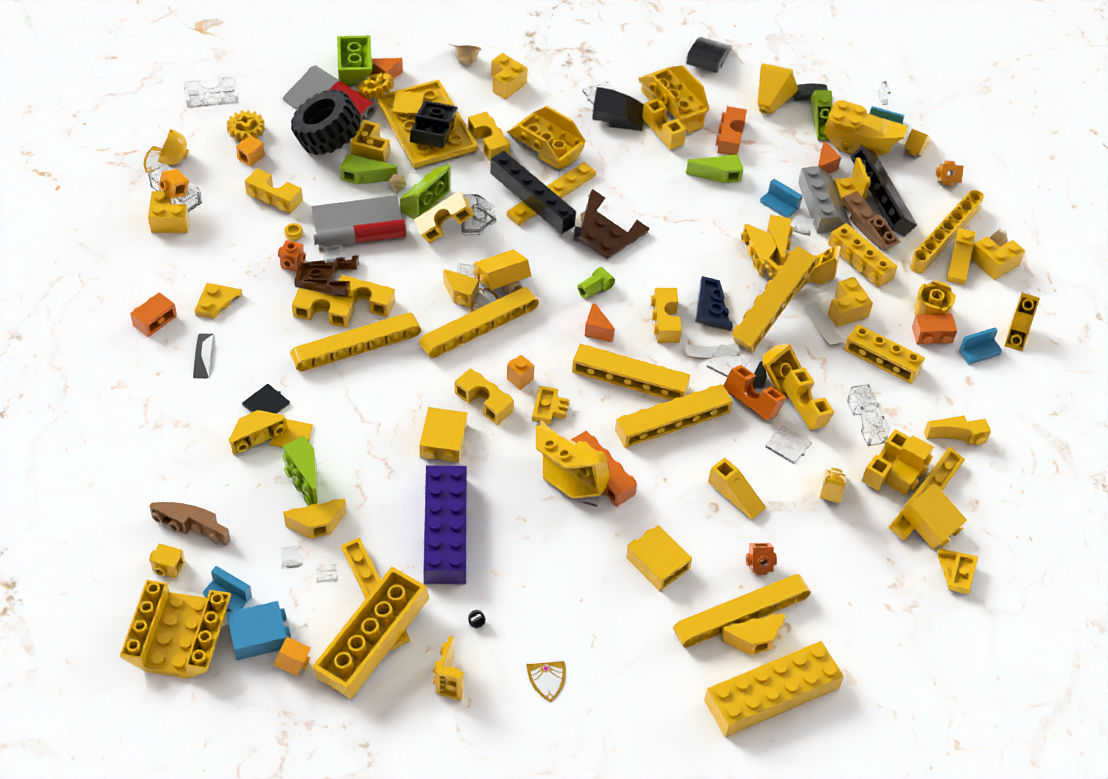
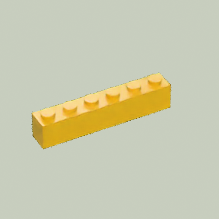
M799 246L794 251L791 250L788 253L786 262L777 268L775 277L767 282L762 295L759 294L756 297L754 306L751 310L748 309L745 312L740 325L737 324L732 331L734 342L752 353L755 351L816 267V256Z
M579 344L572 364L573 373L667 400L686 396L691 377L690 374L682 371L672 370L664 366H658L584 344Z
M722 384L710 386L705 390L692 392L690 395L681 398L677 397L647 409H640L629 415H622L616 419L615 432L624 448L729 414L733 401Z

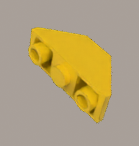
M744 224L741 240L747 247V254L753 260L754 269H757L759 275L762 276L766 272L764 258L767 256L773 261L777 246L770 233L752 225Z
M839 245L829 248L819 255H814L817 259V265L809 275V282L822 285L835 279L841 248Z
M1021 292L1009 325L1005 347L1023 352L1040 297Z
M260 410L239 418L228 440L233 455L288 431L286 418L284 415Z
M831 467V470L826 469L820 492L821 499L840 503L846 484V474L842 473L843 470Z
M345 498L333 499L325 503L311 504L310 506L284 511L285 527L310 539L330 535L347 513Z
M784 613L778 615L770 614L765 618H752L743 623L728 624L726 627H723L722 642L748 655L769 651L783 627L786 616Z

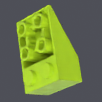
M304 435L283 445L284 455H282V459L285 463L283 469L286 476L293 479L295 489L298 492H302L306 505L310 506L311 504H318L315 449Z

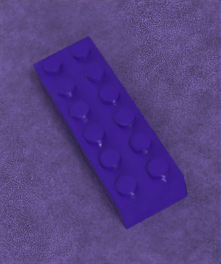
M426 466L424 584H466L467 466Z

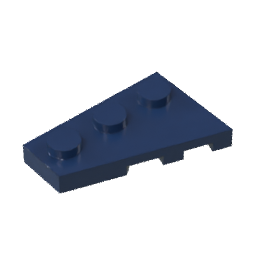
M705 276L701 277L695 322L731 331L733 325L728 317L729 311L724 303L725 297L720 280Z

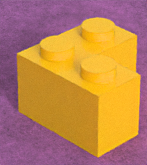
M501 53L491 61L493 93L506 100L527 84L528 68L504 53Z
M363 120L355 137L350 142L351 154L386 163L390 157V140L380 137V124Z
M152 191L148 213L151 233H188L190 219L187 204H172V199L163 191Z
M986 236L974 243L971 260L996 280L1020 266L1026 250L1014 240L1000 247Z
M855 277L839 281L835 292V299L831 300L828 316L836 327L868 318L873 302Z
M912 435L903 447L898 462L889 472L886 485L905 496L911 490L915 491L920 482L918 479L920 477L924 478L929 470L927 466H929L934 457L931 455L934 447Z

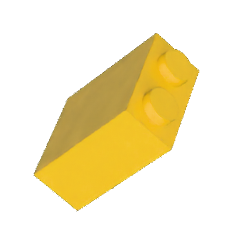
M514 249L474 262V277L479 279V282L490 290L531 277L529 260Z
M428 407L419 444L420 457L445 460L447 462H459L468 425V413Z
M935 483L900 511L932 549L938 545L944 547L951 541L949 536L953 535L955 537L964 529L962 525L967 521Z
M659 525L653 529H648L641 538L632 540L627 546L626 558L659 592L691 568L692 557Z

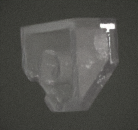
M463 194L468 199L475 215L461 223L462 236L481 235L487 226L493 225L497 221L495 205L479 194Z

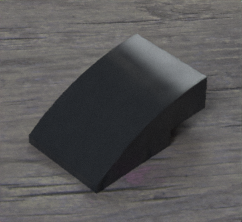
M699 37L687 53L686 64L717 73L722 68L732 45Z
M597 87L592 120L609 122V127L642 131L644 104L624 93Z
M424 100L415 116V123L410 130V142L444 149L456 118L458 106Z

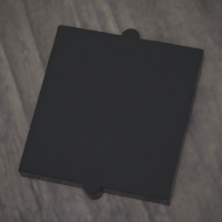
M266 384L242 402V405L251 413L260 410L277 414L290 404V401L281 394V391H277L269 384Z

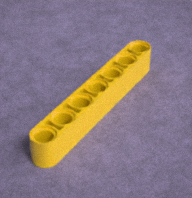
M971 190L914 251L910 263V269L913 272L923 273L953 241L958 228L963 229L979 212L984 198L980 191Z
M523 287L426 333L420 338L419 345L430 358H436L533 311L539 305V300L529 288Z
M409 312L296 346L291 349L290 356L297 371H307L414 338L420 334L421 327L415 315Z
M794 574L685 618L673 626V631L682 646L688 648L722 634L723 627H726L728 624H739L752 618L759 619L801 602L811 594V591L801 575Z

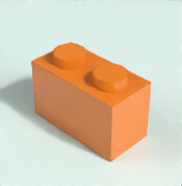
M158 292L141 306L135 308L130 315L133 326L147 337H150L177 317L175 303Z
M953 314L916 315L912 325L916 344L953 343L957 333Z

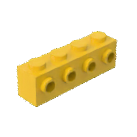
M845 223L831 232L828 245L831 248L839 245L841 247L840 255L878 288L894 279L898 266L850 225Z
M859 324L855 326L847 337L844 347L845 351L910 384L913 383L921 371L925 361V357Z

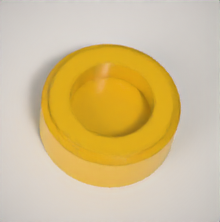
M297 223L288 224L284 229L285 237L288 240L297 241L303 236V228Z

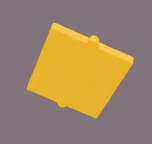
M396 91L392 114L416 116L423 104L424 93Z
M286 419L289 430L281 435L272 437L270 446L283 448V445L304 435L310 441L313 424Z

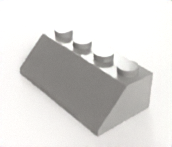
M819 166L801 168L798 184L816 232H832L845 223L851 226L833 178Z

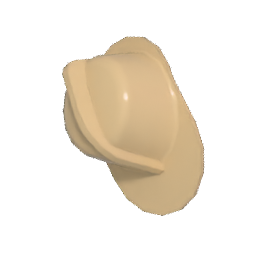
M447 43V45L454 46L455 57L462 65L473 64L477 60L479 51L483 50L472 45Z

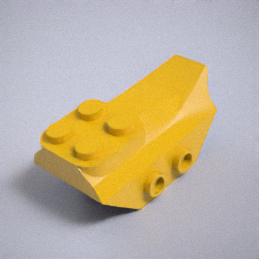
M684 65L667 67L638 78L642 93L650 101L659 98L661 103L667 107V111L675 119H678L689 133L704 127L705 115L710 110L705 88Z
M838 100L833 104L824 133L837 150L853 154L863 145L874 151L878 157L889 153L895 143L904 139L908 126L868 114L866 108L861 105Z
M544 106L534 111L507 131V133L538 152V156L542 161L557 169H563L580 156L586 143L574 121L549 106Z
M540 421L541 425L536 426V450L543 455V479L570 498L601 496L610 479L606 455L592 448L587 442L578 441L575 443L558 435L543 421Z

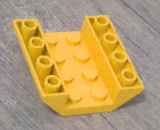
M146 580L125 638L120 658L145 672L189 679L207 672L231 599V593L210 590L208 597L204 598L173 593L169 591L168 583Z

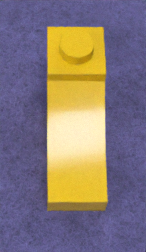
M958 228L950 258L947 281L965 285L976 232Z
M964 415L928 421L924 430L926 439L949 438L967 442L968 445L986 443L991 433L986 418L967 421Z

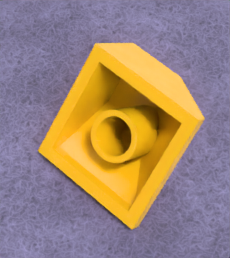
M775 345L763 355V366L776 390L785 395L786 393L781 385L789 371L802 368L791 345Z

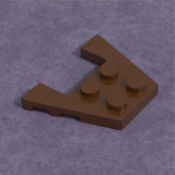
M592 189L588 196L578 239L606 259H609L630 243L635 242L642 235L647 234L650 228L636 220L628 232L597 211L605 197Z
M359 255L352 256L350 260H343V257L336 258L335 262L325 263V260L301 263L294 279V285L297 288L348 296L351 288L350 281H334L338 269H357Z

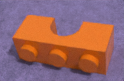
M727 106L726 113L722 112L721 122L723 124H720L718 134L721 135H717L715 145L718 146L717 153L726 155L738 154L747 109Z
M742 365L732 368L723 385L728 394L736 397L743 402L744 406L757 412L763 419L770 420L776 417L787 397L772 386L758 394L753 388V381L756 375Z

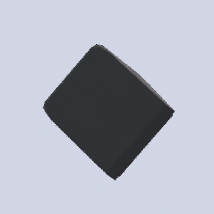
M760 361L754 372L756 375L753 381L754 389L764 388L767 378L763 361Z

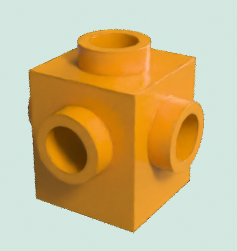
M945 160V164H939V167L936 168L935 176L938 177L937 181H942V185L953 186V183H962L964 166L955 165L956 161Z

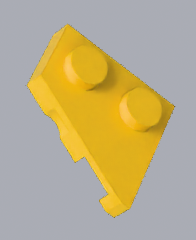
M206 283L194 310L195 315L214 319L222 310L231 305L230 302L235 297L240 298L242 296V289Z
M938 548L937 556L948 590L970 594L978 556Z

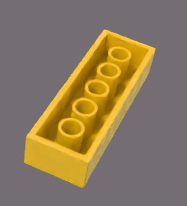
M391 566L313 664L312 669L316 678L352 700L430 599L427 586Z
M821 640L707 688L704 702L724 736L728 737L839 689L844 675Z

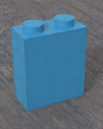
M278 601L226 612L236 660L279 651L286 637L291 638L289 626L284 627L283 621H287L285 609H280Z

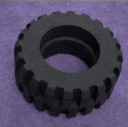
M335 89L322 91V93H317L312 98L305 100L306 102L299 106L291 120L293 134L303 149L314 155H326V153H332L336 149H341L344 144L350 142L352 137H355L356 131L359 130L361 124L360 113L348 94Z

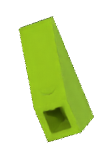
M815 90L811 96V112L817 140H829L824 133V129L833 107L832 90Z
M348 153L340 167L341 181L354 184L389 181L393 174H398L397 165Z
M738 154L688 159L686 174L721 183L741 182L743 167Z

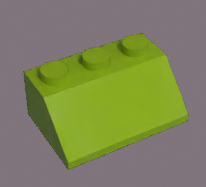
M371 35L337 36L338 78L344 84L357 85L372 72Z
M447 164L433 169L419 183L415 184L410 191L403 194L400 198V211L412 219H416L434 207L451 191V166Z

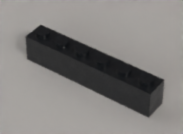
M862 145L850 158L854 164L856 158L861 159L862 164L865 165L866 174L871 179V186L868 187L871 195L892 231L905 237L918 225L875 152Z
M502 151L491 158L490 174L560 234L575 226L576 210L507 152Z

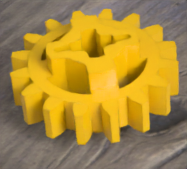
M371 74L367 76L366 80L363 79L362 83L358 84L357 89L359 94L365 98H379L380 95L384 96L386 92H390V89L394 88L393 85L395 83L391 74Z
M241 110L240 114L235 112L234 117L229 116V120H227V132L230 133V137L235 136L236 141L239 138L245 140L250 135L258 139L257 135L262 136V131H265L264 119H262L261 114L257 115L256 111L250 113V110H247V112Z

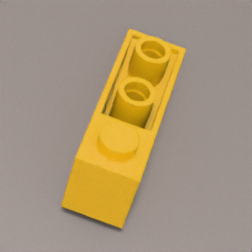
M770 215L767 232L771 234L777 246L774 259L777 265L780 266L786 262V257L789 253L786 252V249L789 250L791 245V239H788V237H792L794 226H790L791 218Z
M724 457L711 467L708 483L751 520L766 509V506L741 471Z

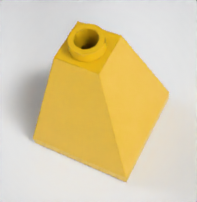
M761 63L757 104L762 114H773L798 91V86L793 69Z

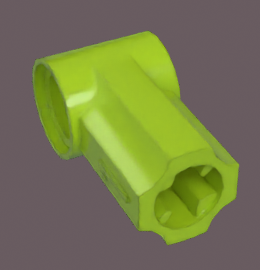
M599 267L592 273L590 278L577 285V290L583 299L589 298L602 289L608 291L614 286L616 280L603 267Z

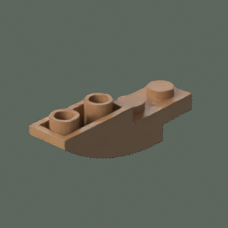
M858 190L843 197L841 201L851 213L849 219L871 242L884 250L901 242L880 214L875 215Z
M153 502L149 505L153 520L168 525L175 532L180 531L187 534L192 529L196 534H203L209 537L212 542L220 543L224 546L230 541L229 529L218 524L216 514L209 510L177 502Z

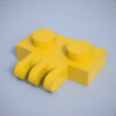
M539 385L532 421H543L544 423L551 424L552 417L566 418L570 400L557 397L559 389Z

